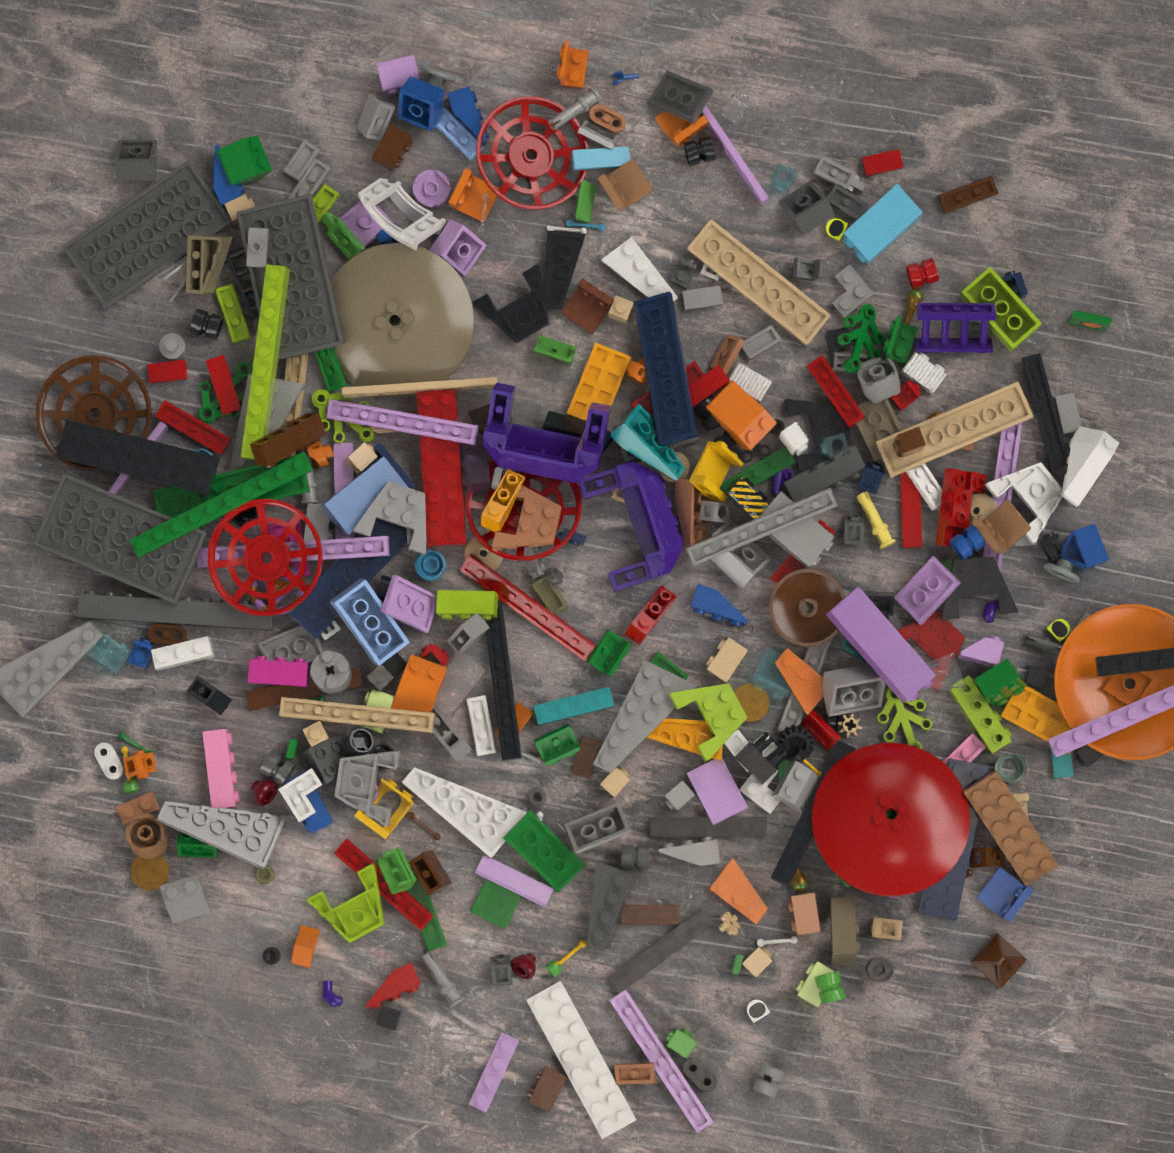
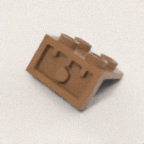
M631 159L609 175L602 174L598 177L613 204L621 212L653 192L652 186L634 159Z
M1005 500L985 519L976 518L972 522L994 552L1004 554L1031 530L1030 525L1010 500Z

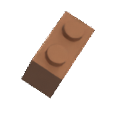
M815 893L790 896L791 900L787 901L789 913L793 912L794 920H790L792 932H796V935L821 932Z

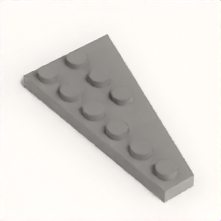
M248 374L229 472L257 465L255 460L241 457L252 374ZM280 379L275 380L269 433L284 425L305 384Z
M90 621L1 666L0 695L22 717H25L105 635Z
M644 660L593 765L611 773L675 709L669 694L695 689L697 686Z
M165 801L156 821L264 869L287 816L251 813L250 811L226 808H210L209 806H193L185 803Z

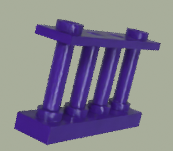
M917 303V318L923 321L921 338L914 339L915 352H993L992 338H987L989 320H996L995 303ZM931 320H942L941 338H929ZM950 320H961L960 338H948ZM970 320H981L979 338H968Z

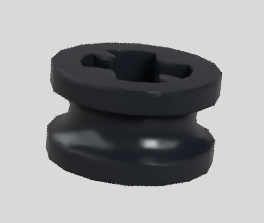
M269 947L264 950L262 957L265 963L273 965L279 962L281 954L277 948ZM268 951L276 952L275 961H273V959H271V961L267 959L269 957L267 954Z

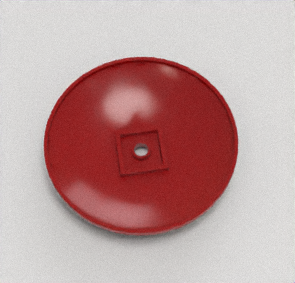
M879 743L865 746L849 753L828 771L819 785L813 802L812 828L821 856L839 878L866 893L897 897L918 893L935 885L954 868L967 843L970 829V811L966 795L959 780L950 768L937 757L925 750L907 744ZM894 810L897 813V817L895 819H888L886 812Z

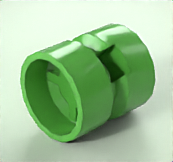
M839 971L814 977L817 988L821 989L819 993L821 1004L846 998L844 987L839 986L841 982Z

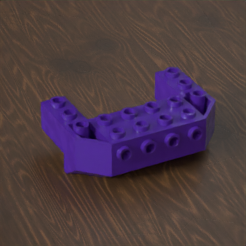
M496 383L492 391L488 422L483 434V446L500 468L573 483L578 482L598 469L603 455L611 409L610 405L591 403L588 409L583 438L510 423L516 386Z
M630 462L579 480L578 485L583 500L621 489L644 559L642 562L608 573L613 592L669 575L683 549L682 545L685 544L682 535L678 534L676 528L678 527L676 516H672L670 510L672 504L670 498L666 497L664 491L666 490L664 480L660 479L659 474L636 462Z

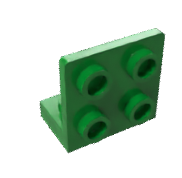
M898 316L896 321L892 320L888 331L891 337L886 339L882 352L885 353L884 359L888 358L893 362L906 365L918 328L901 323L902 317Z
M178 831V857H218L217 848Z

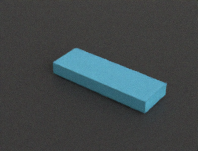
M629 147L572 150L573 170L619 168L630 161Z

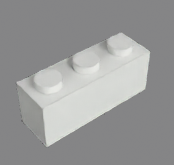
M208 636L151 650L154 666L158 671L215 657L211 638Z

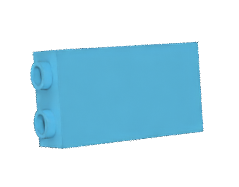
M896 184L843 233V242L848 248L852 247L857 252L855 255L862 263L866 262L868 265L920 220L923 212L903 189Z

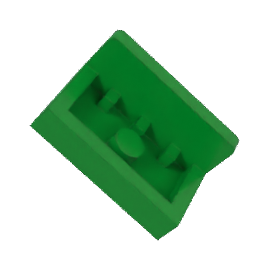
M606 629L586 662L603 674L611 677L618 670L621 660L629 653L631 643Z
M569 724L534 739L545 766L555 765L561 759L572 757L581 750Z

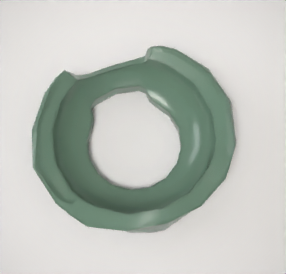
M1018 754L1001 755L995 763L994 770H997L1004 782L1014 783L1024 777L1027 765L1025 760ZM1005 759H1013L1017 765V771L1012 776L1003 773L1002 766Z

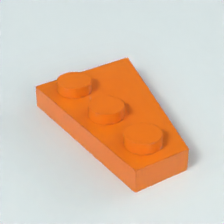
M787 648L774 664L789 685L805 714L808 715L823 697V677Z
M732 858L709 889L753 923L757 924L768 908Z

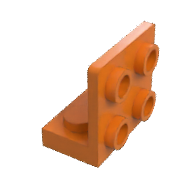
M565 40V45H561L560 61H562V64H558L557 80H560V85L563 87L583 89L589 50L570 48L569 40Z
M664 111L655 117L656 122L677 149L683 145V142L689 141L707 128L709 122L704 115L702 117L699 115L695 124Z
M465 168L449 200V206L484 223L497 196L489 189L484 180L473 176V172Z

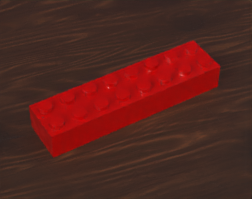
M456 389L417 392L418 415L458 422ZM420 435L427 547L467 546L460 442Z

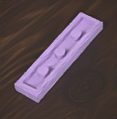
M483 855L475 871L476 874L543 907H546L554 891L553 888L486 855Z

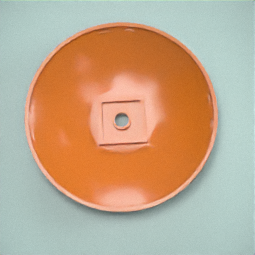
M1116 605L1087 617L1070 633L1061 647L1054 672L1056 701L1062 717L1070 729L1174 685V668L1097 677L1095 657L1174 648V616L1146 605ZM1129 678L1134 681L1135 686L1133 689L1125 687L1124 682L1126 679ZM1174 707L1091 742L1087 746L1101 754L1122 760H1146L1166 754L1174 749Z

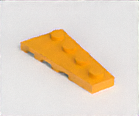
M665 718L646 738L701 755L697 746L714 736L706 721ZM723 745L711 759L722 762Z

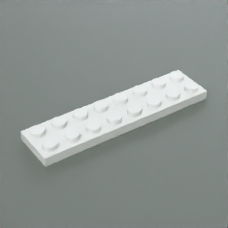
M559 981L527 999L526 1001L601 1138L603 1139L636 1121L637 1119L619 1086L616 1085L614 1077L562 982Z

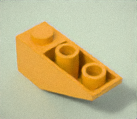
M507 469L481 515L482 527L494 532H500L509 516L525 476Z

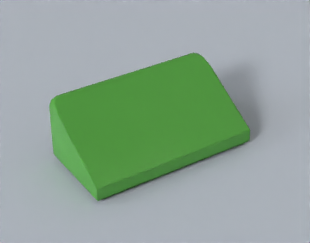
M586 180L581 181L575 220L590 223L596 186Z

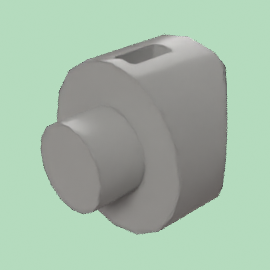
M170 333L165 335L159 344L162 355L171 361L180 360L186 354V343L178 334Z

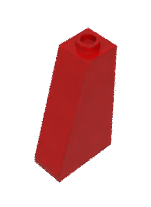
M720 365L689 385L693 408L706 399L717 395L730 382V379Z

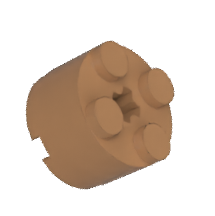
M151 814L136 816L130 825L127 826L125 833L126 840L137 857L145 859L155 858L163 854L168 845V833L163 823L156 821L157 818Z

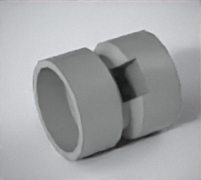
M761 1063L758 1071L759 1078L755 1079L752 1090L776 1098L779 1090L777 1084L782 1082L785 1072ZM767 1075L772 1077L771 1082L766 1081Z

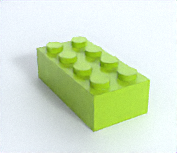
M991 267L986 269L959 295L965 303H995L996 320H989L988 328L1010 353L1042 325L1039 319Z

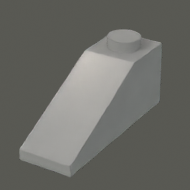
M434 705L431 712L435 713L433 733L458 762L472 749L438 707Z

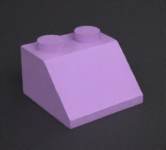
M414 55L377 63L384 95L393 96L399 94L401 87L410 76L420 80Z
M450 219L429 251L442 257L457 272L466 276L487 245L463 224Z
M989 635V637H985L957 654V658L994 667L999 664L1004 642L1000 641V637Z

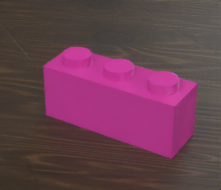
M255 656V659L249 660L248 683L309 687L310 664L305 663L306 659L294 658V662H287L286 658L274 657V661L267 660L266 656Z

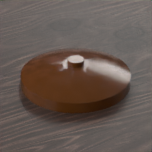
M816 569L793 571L784 576L772 591L769 601L771 622L779 635L792 644L803 647L824 644L839 632V629L826 614L845 598L844 591L832 576Z

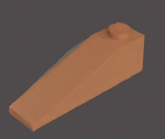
M681 477L675 480V502L685 548L704 541L709 536L707 531L709 521L699 520L701 500H709L689 482L690 477Z

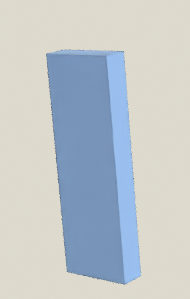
M443 107L442 119L436 127L472 161L476 157L477 139Z

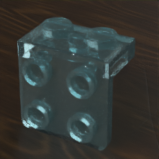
M768 648L751 682L754 683L753 686L761 691L765 689L771 691V695L781 700L783 697L786 699L791 689L774 664L782 653Z

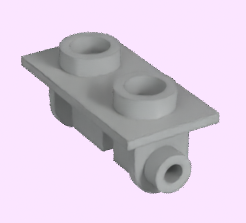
M542 546L525 547L524 556L540 554ZM543 558L526 563L529 575L533 579L540 577V575H546L548 572V564Z

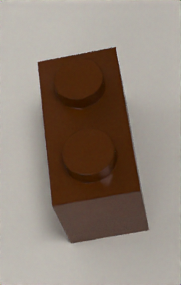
M391 124L372 156L373 161L394 172L395 168L399 169L404 160L402 156L405 151L409 152L413 145L412 136Z
M916 427L898 434L892 445L896 455L899 454L903 458L922 451L926 443L920 428Z
M432 850L423 852L408 862L428 896L437 894L452 884Z
M548 1066L545 1069L540 1068L536 1077L539 1082L536 1087H531L527 1095L530 1098L529 1103L550 1113L567 1076Z

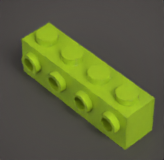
M967 676L948 690L991 755L1012 742L1010 739L1012 735L1007 727L1003 728L1000 724L1001 717L996 710H991L989 707L991 703L978 690L979 687L974 680L975 678L971 679L970 676Z

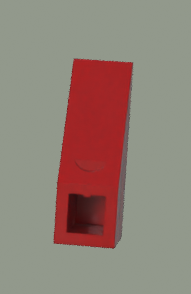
M661 585L624 634L638 645H641L677 596Z
M413 962L393 970L365 1005L366 1008L371 1007L374 1010L383 1006L382 1001L389 999L392 1002L401 998L400 993L407 991L410 994L419 990L418 985L422 983Z

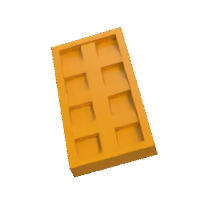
M595 343L566 414L587 421L588 409L592 402L612 406L631 356Z
M1028 686L1024 688V692L1020 695H1013L1000 716L1046 742L1050 738L1071 730L1062 717L1057 702Z

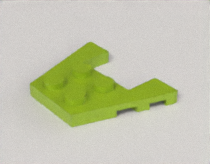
M729 683L669 694L677 710L695 701L714 737L697 746L705 762L720 749L748 718Z
M374 864L357 872L366 891L339 906L332 908L324 891L306 899L349 943L385 925Z

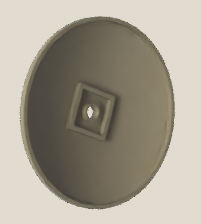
M402 243L383 244L369 248L351 258L331 280L345 345L334 347L344 377L355 386L445 381L462 364L472 342L474 309L464 281L458 272L442 257L417 246L416 251ZM393 315L400 317V324L397 326H393L390 323V318ZM417 393L384 395L382 397L407 398L417 396Z

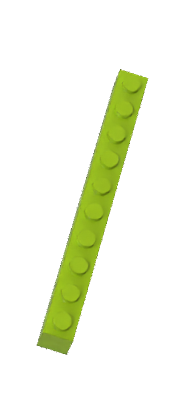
M266 264L241 457L244 459L255 460L250 444L269 433L290 269L286 266Z

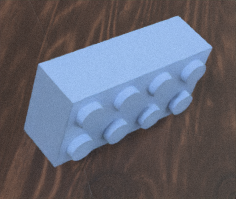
M360 578L329 601L373 664L381 665L410 643L394 619L381 612L383 604L365 579Z

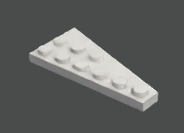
M415 767L402 781L404 785L490 858L506 842L502 837L527 813Z

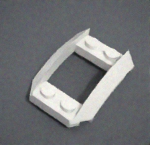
M380 178L358 192L359 200L374 221L392 238L416 251L418 244L432 234L439 236L446 222V219H437L433 216V212L414 201L404 191L399 181L389 183L388 179ZM390 197L394 204L414 223L402 230L386 219L375 205Z

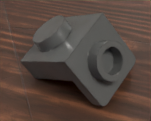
M794 258L793 277L811 281L821 279L824 274V260Z

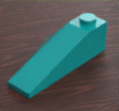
M638 404L615 427L610 436L626 451L672 479L678 480L685 470L684 465L673 449L668 448L667 445H659L654 419Z

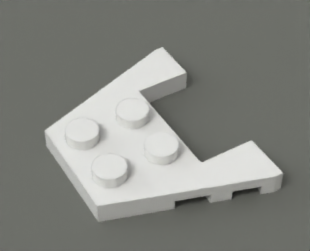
M1042 463L985 484L995 498H998L1007 489L1012 487L1033 513L1035 519L1029 523L1031 530L1025 534L1032 544L1037 541L1049 517L1062 499V496L1058 493L1062 488Z

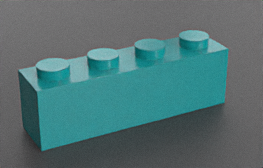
M610 687L534 705L538 726L613 708L614 703Z

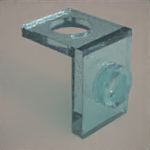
M779 164L771 186H774V189L778 191L789 192L797 170ZM780 172H789L790 179L788 181L780 179Z
M844 433L821 439L822 444H820L822 454L826 455L827 458L849 452ZM840 439L843 447L840 450H834L832 448L833 440Z

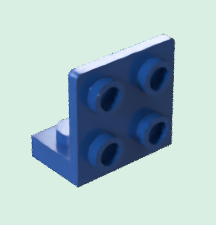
M998 868L979 893L977 899L1006 922H1010L1032 894L1033 890L1028 886H1024L1002 868Z

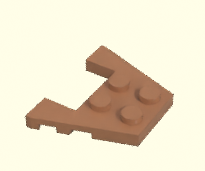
M521 486L516 500L524 501L516 535L495 532L492 545L493 551H499L504 548L517 549V547L554 545L562 510L561 506Z

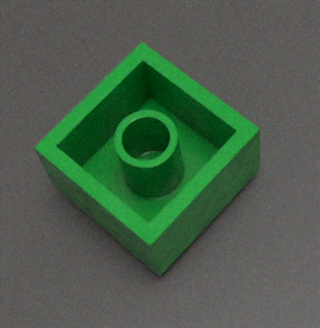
M1008 658L974 679L985 698L994 707L1004 705L1010 697L1020 695L1024 692V688L1027 687L1018 669Z

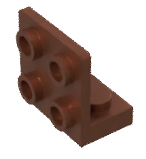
M581 278L577 290L561 314L589 333L594 334L610 310L614 299Z

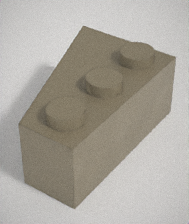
M188 235L186 293L203 295L214 293L233 238L232 236Z
M831 897V966H854L856 955L860 953V941H856V934H859V923H855V916L859 915L858 904H855V897Z

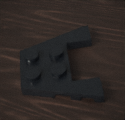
M537 264L522 273L531 291L505 307L497 310L489 294H485L473 301V304L515 343L523 341L550 325L540 268Z
M791 399L784 400L787 418L803 414L808 415L815 452L796 456L799 474L853 444L850 428L833 404Z
M994 556L953 561L951 573L961 584L945 600L941 620L960 619L958 598L997 594L999 614L1018 613V609Z

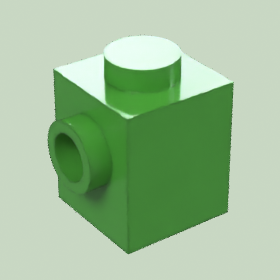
M684 1028L681 1031L676 1029L675 1032L671 1030L665 1039L668 1041L666 1046L686 1059L697 1041L692 1039V1033Z

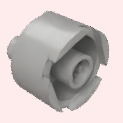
M881 357L870 359L862 364L860 372L858 371L857 373L864 396L872 400L873 403H880L882 400L900 393V379L895 363L891 359L881 360Z
M324 651L312 662L310 674L315 685L326 694L340 693L349 686L352 680L351 668L346 658L340 653ZM333 670H334V672H335L334 675H333V674H328L329 671H333Z

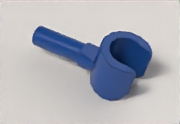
M617 71L611 77H616L618 80H615L612 84L617 86L623 80L639 78V74L626 75L621 71Z

